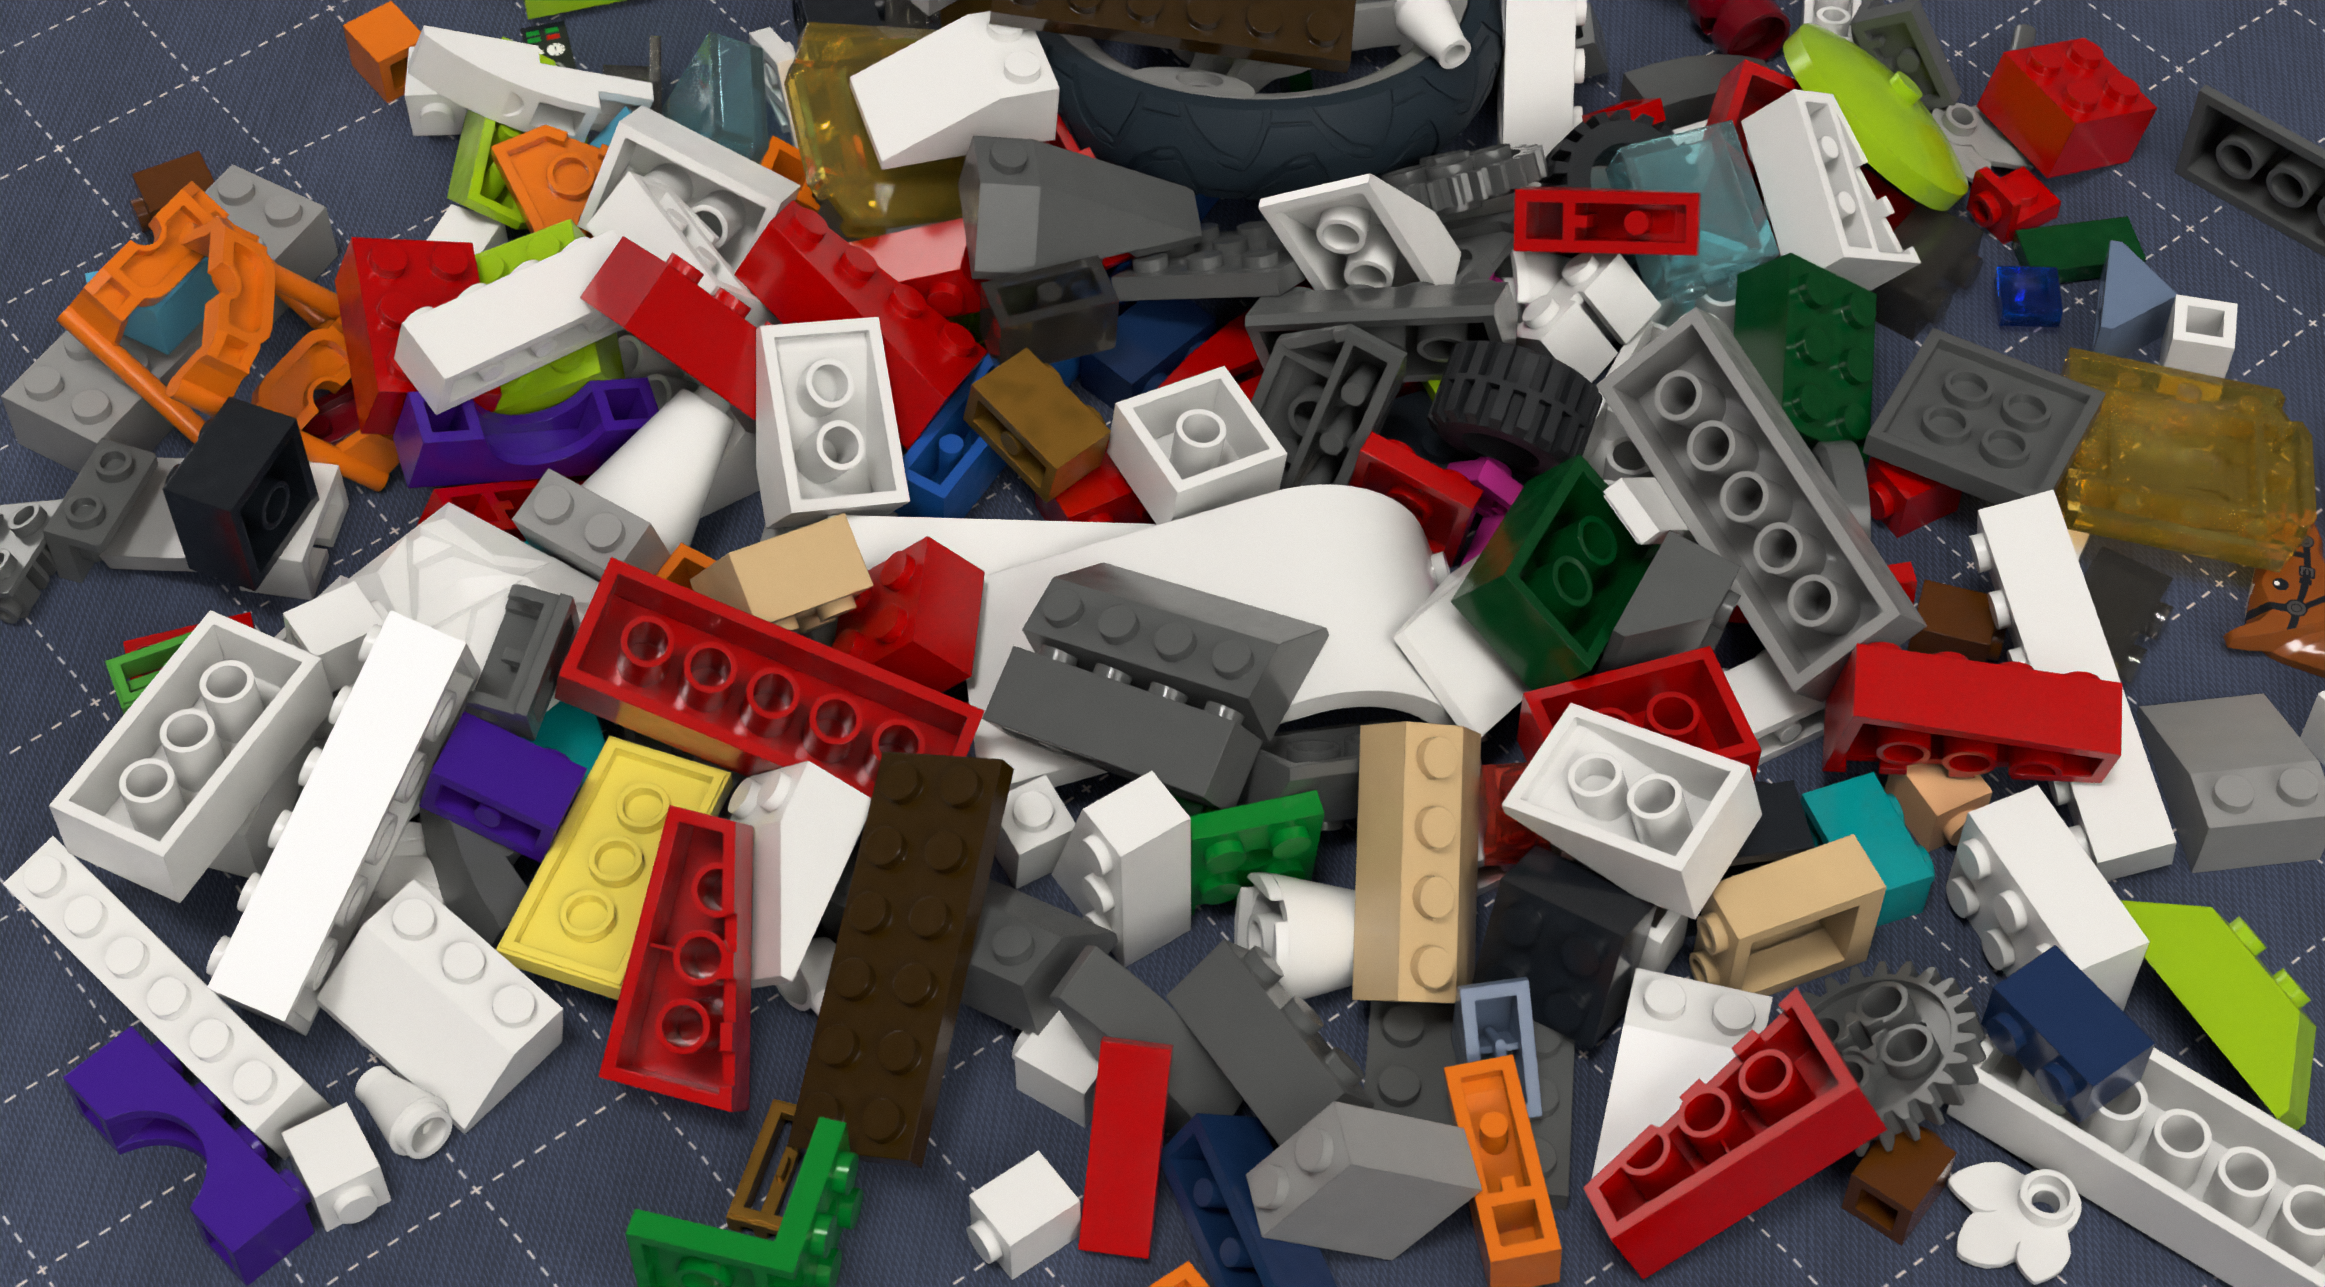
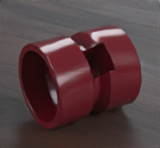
M1688 0L1687 9L1690 16L1704 34L1712 39L1714 46L1720 54L1742 55L1762 59L1766 62L1783 47L1784 42L1789 36L1791 26L1789 19L1774 0Z

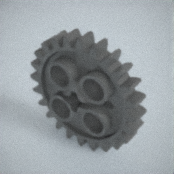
M1506 143L1471 152L1461 149L1455 152L1453 150L1419 159V165L1388 172L1381 175V180L1433 210L1439 217L1481 208L1482 201L1515 193V189L1526 187L1528 183L1540 181L1542 177L1548 176L1549 172L1542 145L1533 144L1527 146V144L1511 148V145Z
M1880 961L1873 975L1869 977H1864L1859 967L1855 966L1851 969L1848 983L1840 985L1830 976L1825 979L1827 993L1821 997L1806 991L1801 994L1826 1030L1886 1126V1131L1871 1139H1879L1886 1152L1892 1151L1895 1143V1134L1903 1131L1912 1140H1919L1920 1130L1918 1123L1925 1119L1937 1125L1944 1124L1945 1120L1939 1108L1944 1103L1962 1106L1965 1100L1958 1085L1977 1084L1979 1081V1077L1972 1064L1986 1060V1054L1980 1044V1041L1986 1038V1034L1978 1019V1013L1969 995L1961 992L1956 980L1950 977L1942 981L1937 969L1933 966L1918 975L1912 961H1906L1896 974H1891L1886 962ZM1871 1140L1855 1149L1858 1157L1864 1156Z

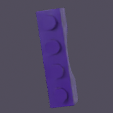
M648 377L589 381L576 394L558 405L542 411L520 415L490 412L480 407L474 399H470L436 415L418 391L408 392L393 440L408 488L541 479L548 468L564 477L592 475L644 426L659 409Z
M130 1026L63 1076L65 1084L78 1112L119 1155L142 1147L163 1145L188 1150L207 1163L204 1182L189 1209L203 1242L247 1287L315 1233L305 1208L312 1201L311 1196L301 1181L289 1169L284 1168L277 1174L265 1161L268 1158L267 1151L249 1128L241 1125L234 1130L222 1118L226 1114L222 1104L204 1083L199 1082L191 1087L182 1078L181 1074L184 1072L182 1065L163 1042L157 1040L150 1045Z

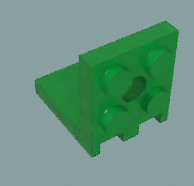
M1317 790L1203 813L1207 807L1172 795L1191 818V915H1195L1196 905L1205 903L1221 904L1231 900L1232 905L1236 906L1241 887L1254 886L1247 878L1250 873L1269 872L1311 881L1324 818V810Z
M824 1117L818 1118L775 1241L634 1209L625 1235L637 1286L835 1287L842 1260V1251L837 1249L843 1228L854 1229L859 1218L863 1200V1189L855 1187L854 1183L858 1168V1154L850 1152L847 1123Z

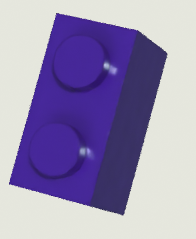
M464 711L431 770L419 807L542 863L573 805L587 768L572 762L566 755L557 750L542 748Z

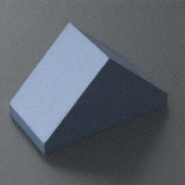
M2110 240L2099 278L2089 367L2103 368L2163 337L2177 294L2131 249L2120 241Z
M1527 977L1457 986L1451 1034L1457 1065L1513 1054L1529 1118L1542 1116L1529 979Z

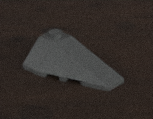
M989 136L972 137L958 182L972 279L1032 282L1050 278L1054 269L1079 264L1082 270L1101 266L1103 258L1129 253L1135 257H1141L1200 243L1202 230L1195 194L1193 190L1185 186L1034 139Z

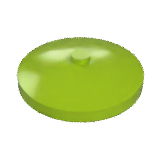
M1804 23L1784 42L1783 52L1785 59L1801 88L1805 91L1834 95L1868 160L1867 163L1884 178L1914 200L1938 211L1949 210L1967 193L1969 187L1968 180L1954 149L1941 127L1919 100L1923 97L1921 90L1906 74L1901 71H1897L1894 74L1859 46L1813 23Z

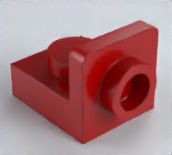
M1985 166L1975 171L1966 210L1971 213L1974 220L1980 226L1985 227L2004 245L2013 240L2015 230L2037 228L2057 218L2062 201L2024 166L2001 178L1989 167Z

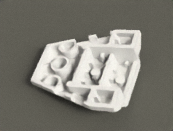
M450 502L347 580L348 583L355 581L369 602L379 600L388 614L392 610L466 642L481 669L472 691L476 688L505 615V606L509 599L508 594L512 585H525L557 595L562 593L573 596L580 623H582L599 585V581ZM556 688L547 711L560 702V700L555 699ZM464 705V707H463V709H462V711H461V714H460V716H459V718H458V720H457V722H456L454 728L456 727V725H457V723H458L460 717L462 716L466 705Z

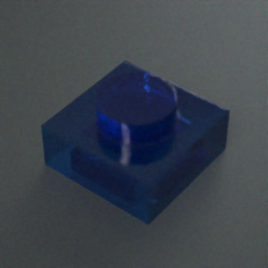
M1997 266L1994 289L1999 326L2059 327L2063 306L2057 267Z

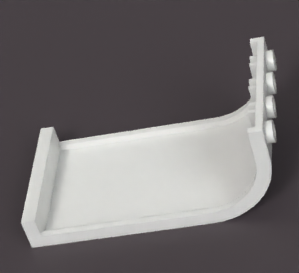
M1307 485L1287 488L984 576L972 677L966 679L969 704L985 711L1013 646L1034 652L1022 628L1052 578L1104 562L1326 627L1329 637L1280 724L1335 709L1381 707L1412 714L1428 723L1456 725L1392 638L1451 573L1446 556L1443 551L1435 554L1432 553L1419 521L1406 507L1394 499L1375 491L1345 485ZM981 719L974 736L976 757L1003 759L1014 768L1009 791L1045 774L1053 787L1107 773V771L1014 739ZM1487 733L1481 737V742L1488 741ZM1480 759V769H1483L1482 761Z

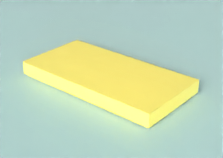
M609 735L496 950L518 969L618 1000L669 805L718 817L733 787L732 773Z

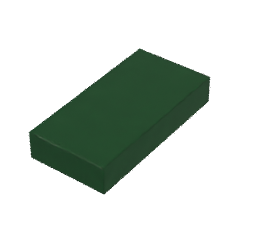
M2128 216L2015 230L2012 241L2013 249L2029 287L2100 278L2110 240L2123 242L2144 263L2146 261L2145 254Z

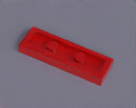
M1103 1036L1101 1040L1078 1250L1149 1259L1152 1247L1174 1045Z

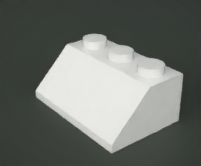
M642 105L619 121L577 226L590 232L586 227L587 223L628 171H631L670 187L720 238L714 247L725 261L736 270L768 223L792 200L795 201L801 185Z
M415 879L408 883L363 924L316 997L318 1006L395 1074L443 1099L447 1105L452 1124L463 1134H466L556 1049L562 1043L563 1008Z

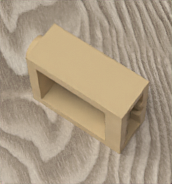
M1852 834L1721 880L1702 908L1701 915L1697 918L1698 931L1695 946L1689 956L1690 968L1696 981L1769 996L1866 961L1887 887L1856 836Z

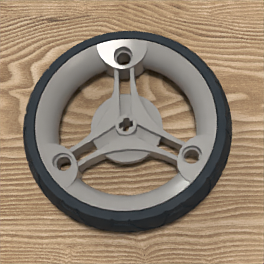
M1356 0L1351 51L1393 46L1402 57L1374 73L1340 85L1301 92L1256 94L1277 78L1293 76L1312 68L1171 49L1190 67H1150L1135 70L1102 50L1091 38L1035 30L1060 88L1057 114L1061 116L1079 150L1090 147L1095 158L1185 186L1193 190L1195 195L1204 194L1205 197L1227 199L1245 198V200H1260L1261 198L1369 173L1381 179V175L1388 172L1419 165L1420 158L1436 155L1452 143L1474 118L1491 92L1503 52V22L1500 0H1448L1464 37L1471 45V52L1468 58L1461 65L1452 69L1441 67L1435 58L1398 32L1393 12L1397 0Z

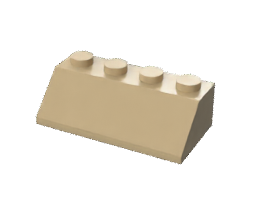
M1409 721L1360 725L1352 1000L1455 1004L1457 986L1472 984L1475 973L1481 734L1467 727Z

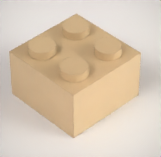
M845 513L730 552L690 579L695 592L790 631L798 630L800 634L836 621L835 617L856 609L857 605L854 597L874 586Z

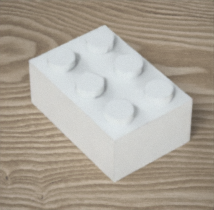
M2036 785L1968 812L1946 884V893L1955 913L1961 918H1967L1980 937L1984 954L1989 963L1997 970L2002 969L2006 977H2008L2056 945L2123 1011L2150 941L2040 787Z

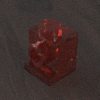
M1530 762L1481 765L1479 836L1484 866L1516 864L1535 845L1552 852L1551 844L1548 840L1504 813L1501 805Z

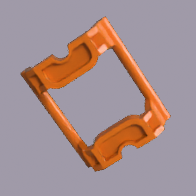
M191 181L148 224L153 231L154 243L140 245L130 240L84 286L56 321L195 444L200 430L206 421L189 406L169 398L166 395L167 386L120 345L129 315L138 306H153L162 301L205 258L204 255L179 243V235L183 227L188 222L202 226L209 223L216 216L232 223L227 218L229 214ZM275 291V294L314 330L303 336L260 381L252 393L251 404L296 418L299 429L302 430L319 412L313 400L314 390L324 389L335 394L351 378L341 316L335 320Z
M218 216L202 226L188 222L179 235V243L208 257L207 273L211 275L212 282L220 293L205 303L202 346L196 350L171 378L166 389V395L169 398L213 418L228 397H234L241 381L249 375L250 367L260 350V345L271 335L275 291L335 320L340 317L337 293L272 262L267 254V247L259 242V236ZM359 429L334 446L300 430L308 461L339 465L343 477L376 492L381 491L385 487L389 473L400 463L393 435L361 434Z

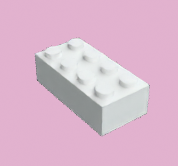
M210 610L49 805L67 852L181 903L330 713L334 699L322 658Z

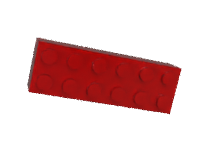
M613 557L610 558L561 667L555 692V699L743 776L750 777L810 761L872 798L883 751L966 757L985 711Z

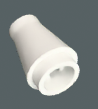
M1448 0L1396 1L1393 12L1398 32L1435 58L1441 67L1452 69L1461 65L1468 58L1471 52V45L1464 37Z
M375 1066L369 1069L358 1080L355 1088L356 1097L366 1106L391 1149L396 1154L409 1155L414 1159H422L434 1154L446 1142L451 1133L452 1119L448 1114V1108L443 1099L394 1075L385 1066Z

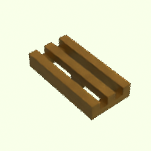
M773 1099L727 1213L728 1229L742 1232L743 1227L754 1229L755 1236L768 1239L770 1234L777 1235L783 1218L777 1215L801 1154L786 1146L761 1211L751 1209L785 1121H793L796 1104Z

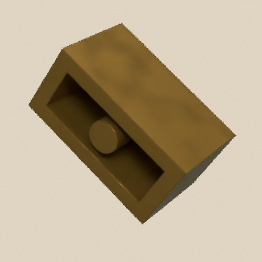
M1027 347L971 385L963 420L1046 503L1101 465L1111 434V430L1106 426L1100 413L1092 406L1085 405L1064 384L1057 370L1047 363H1042Z

